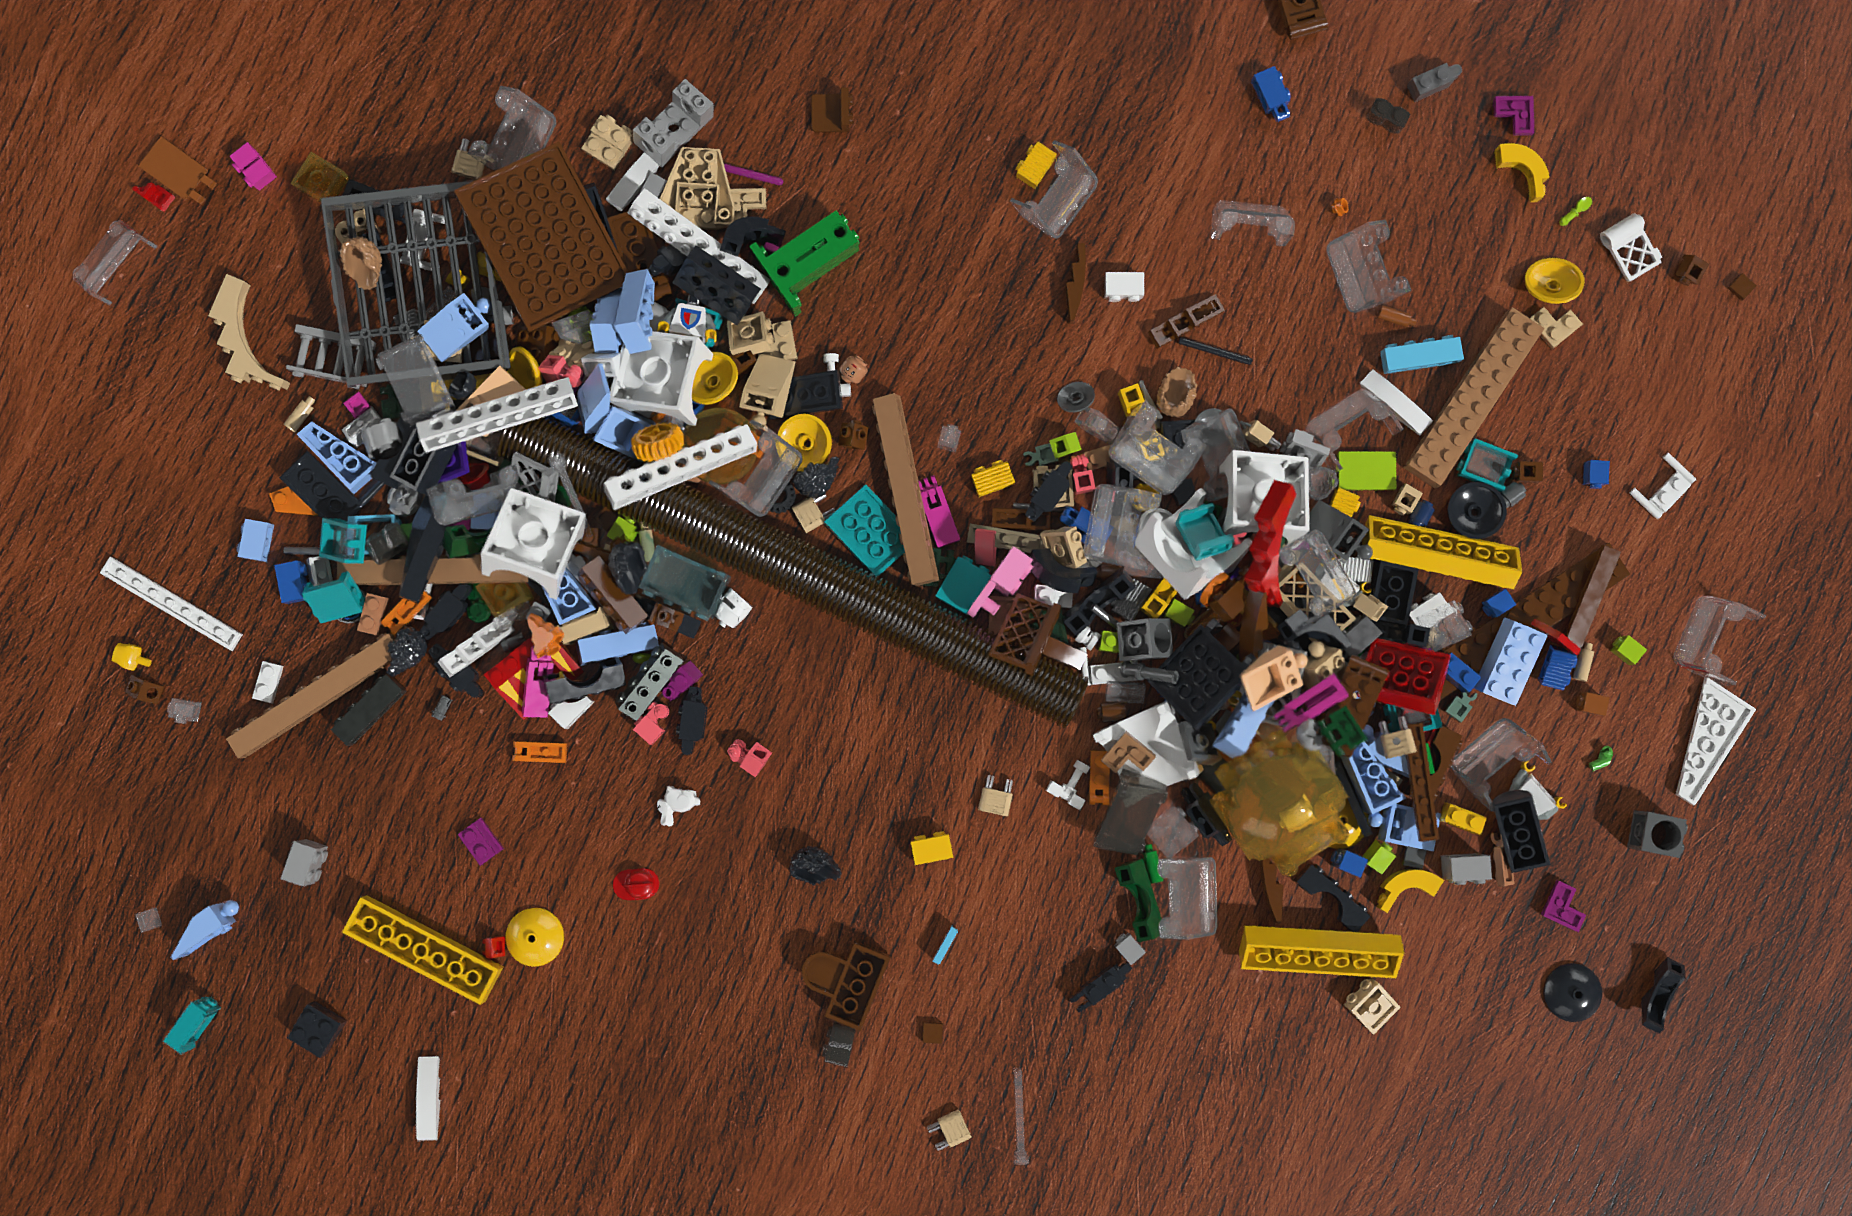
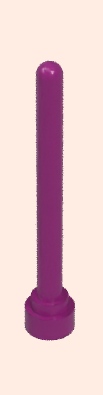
M724 163L726 172L779 186L783 184L782 178Z

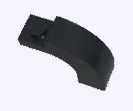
M743 217L735 220L728 226L720 251L738 257L742 245L747 242H760L763 244L767 242L780 248L786 231L768 225L769 219Z
M1050 548L1031 550L1030 558L1033 560L1031 562L1033 566L1031 571L1044 585L1066 593H1078L1080 587L1094 585L1098 573L1095 567L1068 568L1059 564L1054 559Z
M1370 619L1382 632L1377 637L1379 639L1419 648L1427 647L1430 628L1414 624L1400 625L1383 621L1376 622Z

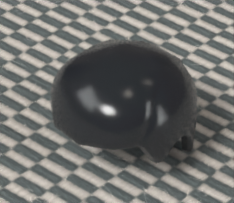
M465 371L466 374L459 372L449 387L448 394L455 399L466 400L476 390L477 381L474 375Z

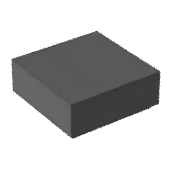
M1406 846L1402 865L1423 869L1426 850Z

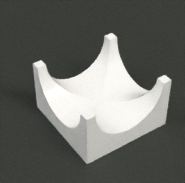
M652 331V336L648 337V341L652 344L651 350L630 354L623 343L620 352L619 376L613 379L610 390V403L617 408L631 412L647 410L666 414L688 425L696 426L697 418L692 407V386L699 365L704 360L712 361L713 353L698 337Z
M1233 450L1219 466V474H1226L1228 480V506L1222 526L1225 535L1232 534L1233 536L1246 532H1258L1259 528L1254 516L1273 481L1278 480L1292 483L1297 494L1289 511L1282 534L1286 538V545L1294 546L1309 531L1308 457Z
M511 488L481 552L482 574L490 576L491 572L495 570H509L523 574L541 584L548 592L549 597L557 600L570 555L577 541H582L584 537L586 514Z
M1202 488L1197 490L1185 505L1161 522L1162 516L1158 512L1152 514L1133 542L1139 551L1184 599L1204 589L1218 574L1222 572L1226 574L1231 573L1248 552L1252 543L1247 538L1241 544L1232 545L1230 551L1198 561L1195 560L1175 522L1181 511L1185 509L1191 510L1203 504L1207 493Z
M1164 701L1105 727L1093 735L1095 741L1099 742L1108 752L1124 732L1127 731L1156 755V758L1144 771L1129 759L1117 771L1123 787L1124 796L1122 800L1125 807L1164 787L1185 779L1195 778L1204 770L1202 765L1197 764V761L1187 760L1178 724L1182 721L1175 708L1168 701Z

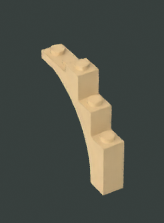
M226 274L208 315L214 319L213 323L224 327L217 345L223 347V352L232 355L225 373L231 375V380L242 383V381L250 383L252 379L262 384L264 380L269 383L271 388L279 391L280 388L288 390L290 383L267 372L257 361L248 345L244 331L243 312L245 299L251 285Z

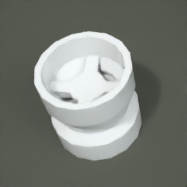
M1088 626L1076 636L1075 641L1083 643L1085 648L1091 651L1101 635L1091 631Z

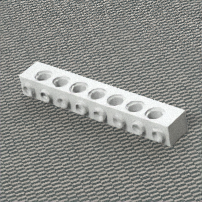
M645 188L627 212L684 255L688 256L697 245L761 288L753 304H755L771 281L739 256L720 251L721 243Z
M569 377L425 420L416 423L420 441L427 453L574 408L578 405Z
M747 424L744 426L739 425L727 433H718L714 438L707 441L701 440L695 446L690 448L684 447L676 454H672L671 457L664 458V460L647 462L641 468L636 470L630 469L618 477H610L604 482V491L613 509L616 510L752 454L757 450V442ZM729 442H736L737 445H731ZM712 449H719L720 452L715 453V452H713V451H711V450H712ZM701 456L703 459L696 460L694 457ZM682 463V464H684L685 466H684V467H678V466H676V464ZM661 470H664V471H666L667 473L664 474V475H662V474H659L658 472L661 471ZM641 478H648L649 481H647V482H642L640 479H641ZM629 485L631 488L623 489L622 486Z

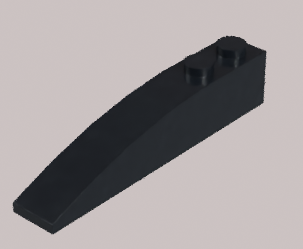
M437 487L431 497L425 495L412 522L399 597L415 603L419 602L444 549L445 528L455 525L465 504L463 493L446 487Z

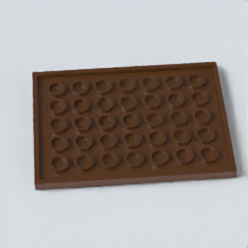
M560 141L454 190L456 198L529 333L622 288V283L628 271Z

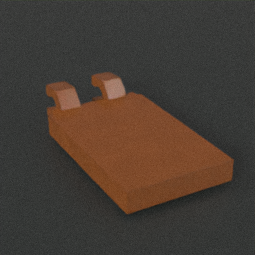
M162 136L138 165V167L185 201L190 196L202 205L206 199L194 191L200 181L212 190L217 185L216 182L206 176L208 170Z

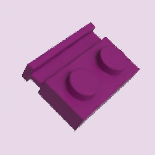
M479 818L457 834L480 866L504 849L483 818Z

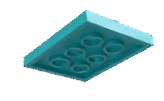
M864 485L824 521V524L870 573L874 574V577L880 576L905 553L904 545L901 544L899 538L901 530L896 523V515L867 485Z

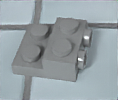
M1295 429L1294 433L1289 432L1286 442L1282 443L1280 452H1282V455L1308 457V471L1317 473L1329 455L1330 448L1312 442L1313 435Z

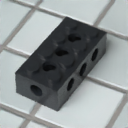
M697 245L686 257L672 282L737 326L761 290V288Z

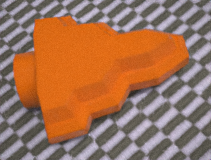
M531 613L527 620L529 629L532 632L531 641L534 645L533 651L536 657L539 659L545 655L552 656L561 649L559 643L565 637L564 632L560 627H554L551 622H545L541 616Z

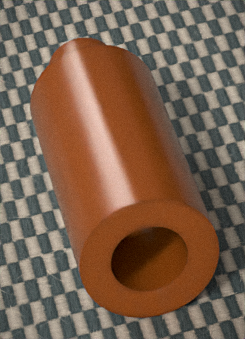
M1385 305L1380 307L1377 318L1404 327L1408 325L1415 327L1417 319L1411 318V314Z

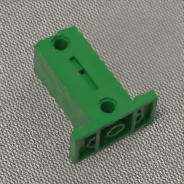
M835 210L769 256L762 245L758 246L756 242L749 247L752 256L796 317L801 313L800 307L802 306L796 293L857 253L860 242L855 230L849 229L848 221L843 213L839 215L837 210Z

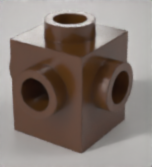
M850 420V423H842L838 445L853 450H865L868 427L861 425V422L856 420Z

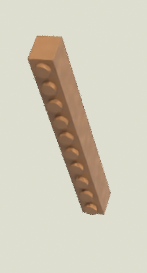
M893 393L873 399L874 405L872 409L874 415L877 416L878 423L876 428L877 432L881 435L882 442H880V447L885 454L884 466L889 473L888 485L893 492L892 504L897 511L896 523L901 530L899 538L905 549L903 557L909 568L907 572L908 580L912 585L916 586L939 581L901 397Z
M440 555L427 584L528 582V576L509 570H495L491 572L490 576L482 574L481 555H473V558H466V555L454 558ZM383 556L381 560H375V557H364V564L341 563L337 561V580L341 573L349 571L357 585H401L406 556H399L397 560H393V557Z
M387 633L380 635L372 645L369 643L360 648L361 652L356 655H349L341 665L332 666L324 676L319 675L315 677L307 687L304 685L298 688L293 696H286L279 701L280 704L276 707L272 706L264 710V715L247 721V726L233 730L231 736L226 738L237 758L248 757L390 665L392 658L388 652L389 648L387 645L389 642L396 640V637L393 634Z

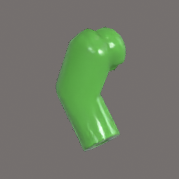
M1604 746L1600 750L1598 759L1589 762V767L1592 771L1610 764L1613 756V750L1610 746Z

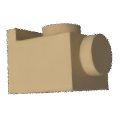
M1408 484L1402 485L1392 503V506L1395 507L1394 511L1400 515L1412 513L1423 493ZM1402 498L1407 500L1406 505L1401 502Z
M1363 593L1356 597L1355 604L1353 605L1376 622L1388 607L1373 595L1366 596Z

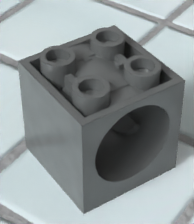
M1141 619L1117 623L1120 661L1168 658L1173 653L1170 619Z
M1634 810L1627 848L1680 858L1684 851L1683 838L1688 829L1687 820ZM1658 822H1661L1665 828L1666 836L1663 843L1656 847L1652 841L1651 832L1653 827Z

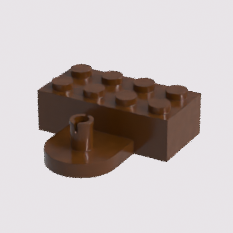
M855 941L847 960L827 952H816L810 955L803 964L802 978L811 990L831 997L825 1017L861 1031L891 955Z

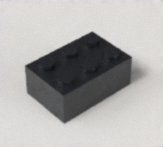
M415 426L390 477L417 492L431 497L457 445L453 444L426 453L420 441L417 426Z
M1385 561L1375 563L1370 587L1372 591L1369 595H1373L1388 606L1378 621L1408 625L1419 569Z

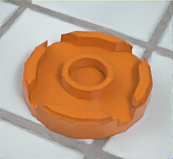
M1225 572L1215 576L1204 589L1200 597V603L1209 607V603L1213 600L1212 596L1219 590L1223 591L1226 588L1225 584L1230 580V576Z

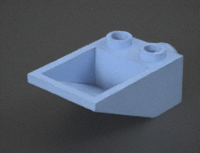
M463 293L445 306L417 332L442 363L489 329V324L480 313L490 312L492 303L487 298H481L477 301L475 307ZM465 309V314H460L459 310ZM473 324L478 325L474 330L471 328Z
M602 364L596 366L579 389L577 395L578 410L585 434L598 432L609 412L610 391Z
M612 406L593 440L643 462L637 459V456L633 453L631 439L635 433H638V430H643L644 427H649L651 424L655 425L656 423L637 413Z
M1366 724L1363 732L1368 740L1365 743L1373 752L1377 761L1383 767L1409 778L1406 756L1401 755L1386 759L1380 736H1382L1381 732L1374 733L1373 728Z
M1393 804L1383 809L1382 814L1376 812L1368 816V823L1372 827L1380 826L1377 840L1434 851L1436 840L1418 842L1413 807ZM1436 813V819H1437V826H1438V827H1439L1440 816H1441L1440 813Z
M229 900L225 903L211 905L194 916L171 958L175 960L188 956L219 934L223 935L231 930V925L236 922L233 915L239 911L238 903Z

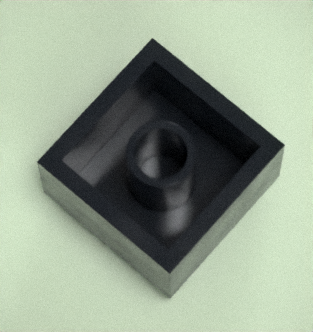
M312 1001L304 1008L287 1039L321 1058L328 1054L347 1020L318 1002Z

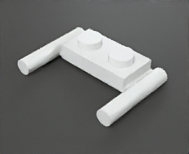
M414 209L413 222L416 242L427 241L424 211ZM432 213L433 221L445 224L444 216ZM418 249L420 268L432 271L431 263L421 261L426 249ZM410 250L403 251L400 263L412 266Z
M1666 453L1663 459L1676 472L1649 500L1636 488L1629 492L1656 519H1659L1696 480L1669 453Z
M1085 647L1078 648L1079 650L1087 653ZM1086 656L1081 667V674L1084 675L1083 678L1085 676L1089 677L1088 685L1136 680L1134 677L1123 678L1121 676L1120 669L1123 662L1088 666ZM1130 661L1132 664H1138V661Z

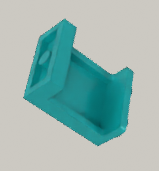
M1213 503L1202 504L1191 510L1185 509L1179 513L1175 522L1196 561L1230 551L1235 541L1232 534L1225 535L1213 514L1215 507Z
M963 555L962 558L958 556L935 598L969 616L967 612L981 594L992 575L989 574V569L981 565L978 568L972 564L973 560Z
M349 571L341 573L339 579L317 586H313L311 582L307 583L302 592L303 599L309 604L314 616L318 618L320 623L361 613L365 603V597Z

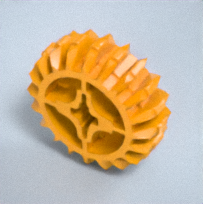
M667 422L644 427L643 430H638V433H635L631 439V448L637 459L642 461L648 460V462L671 457L672 454H676L677 451L681 450L684 445V436L680 427L673 423L667 424Z

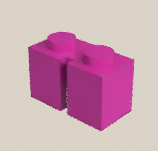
M248 142L230 155L234 161L232 163L233 167L239 173L242 172L246 176L243 179L251 188L254 186L260 191L277 177L255 148Z

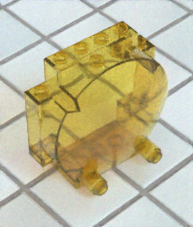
M1281 729L1270 733L1266 739L1253 744L1241 756L1235 757L1227 764H1222L1214 772L1225 788V791L1215 794L1209 801L1249 861L1253 858L1260 861L1271 857L1282 875L1293 876L1296 874L1298 866L1335 842L1342 844L1347 841L1349 831L1341 821L1338 813L1345 807V799L1348 798V795L1339 779L1319 750H1307L1299 742L1292 746Z

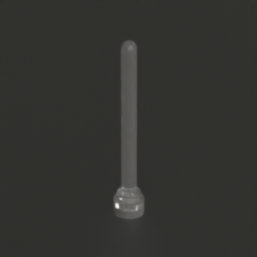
M563 454L552 456L548 461L551 468L558 471L574 510L584 513L565 470L566 460ZM585 516L584 533L586 537H592L593 532Z
M1016 1068L1014 1070L1017 1151L1013 1155V1164L1026 1165L1029 1164V1155H1027L1024 1145L1022 1070Z

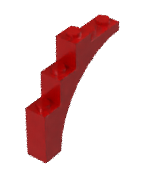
M1278 480L1273 481L1254 516L1259 530L1249 547L1254 560L1244 579L1250 590L1266 593L1268 607L1280 608L1283 604V599L1278 582L1279 550L1285 523L1297 494L1292 483Z

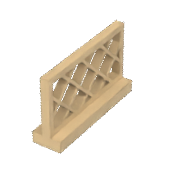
M1303 562L1279 582V588L1284 583L1293 584V594H1284L1280 590L1283 599L1280 609L1288 617L1300 609L1306 611L1307 617L1308 611L1320 612V618L1322 617V612H1334V621L1336 623V612H1344L1349 619L1345 623H1336L1337 626H1341L1339 627L1341 631L1356 619ZM1301 568L1307 573V581H1295L1296 572ZM1295 584H1307V595L1295 594ZM1309 584H1318L1321 588V595H1309ZM1295 597L1306 598V608H1298L1295 605ZM1309 598H1320V609L1308 608ZM1323 598H1331L1334 601V609H1322ZM1309 638L1312 642H1321L1317 639Z

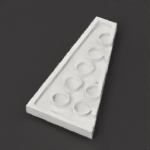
M1708 677L1704 678L1676 791L1678 797L1694 806L1756 711L1754 707Z

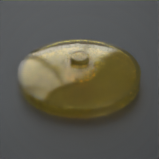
M711 408L696 415V426L687 424L683 431L684 445L682 448H690L701 440L707 441L714 438L718 433H727L736 426L747 424L757 442V450L752 454L696 477L711 484H728L745 476L754 465L758 453V439L751 423L740 413L727 408ZM729 442L731 445H737L736 442ZM712 449V450H711V451H713V452H715V453L720 452L719 449ZM701 456L694 457L696 460L703 459Z

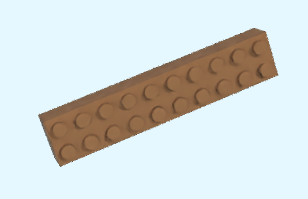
M1513 307L1505 312L1403 468L1434 489L1440 487L1545 328Z

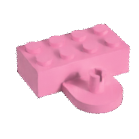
M1013 546L967 614L974 617L982 607L994 616L1000 605L988 598L993 589L1005 597L1009 594L1013 596L1022 583L1019 579L1024 580L1033 568L1031 565L1033 560Z

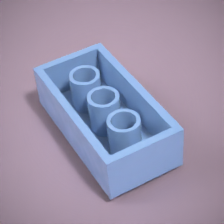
M1504 617L1479 673V676L1482 678L1474 686V689L1516 706L1548 635Z

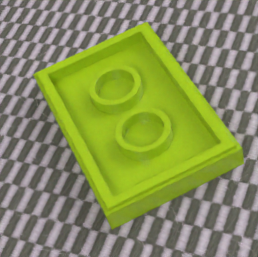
M1337 452L1339 488L1344 490H1396V452Z

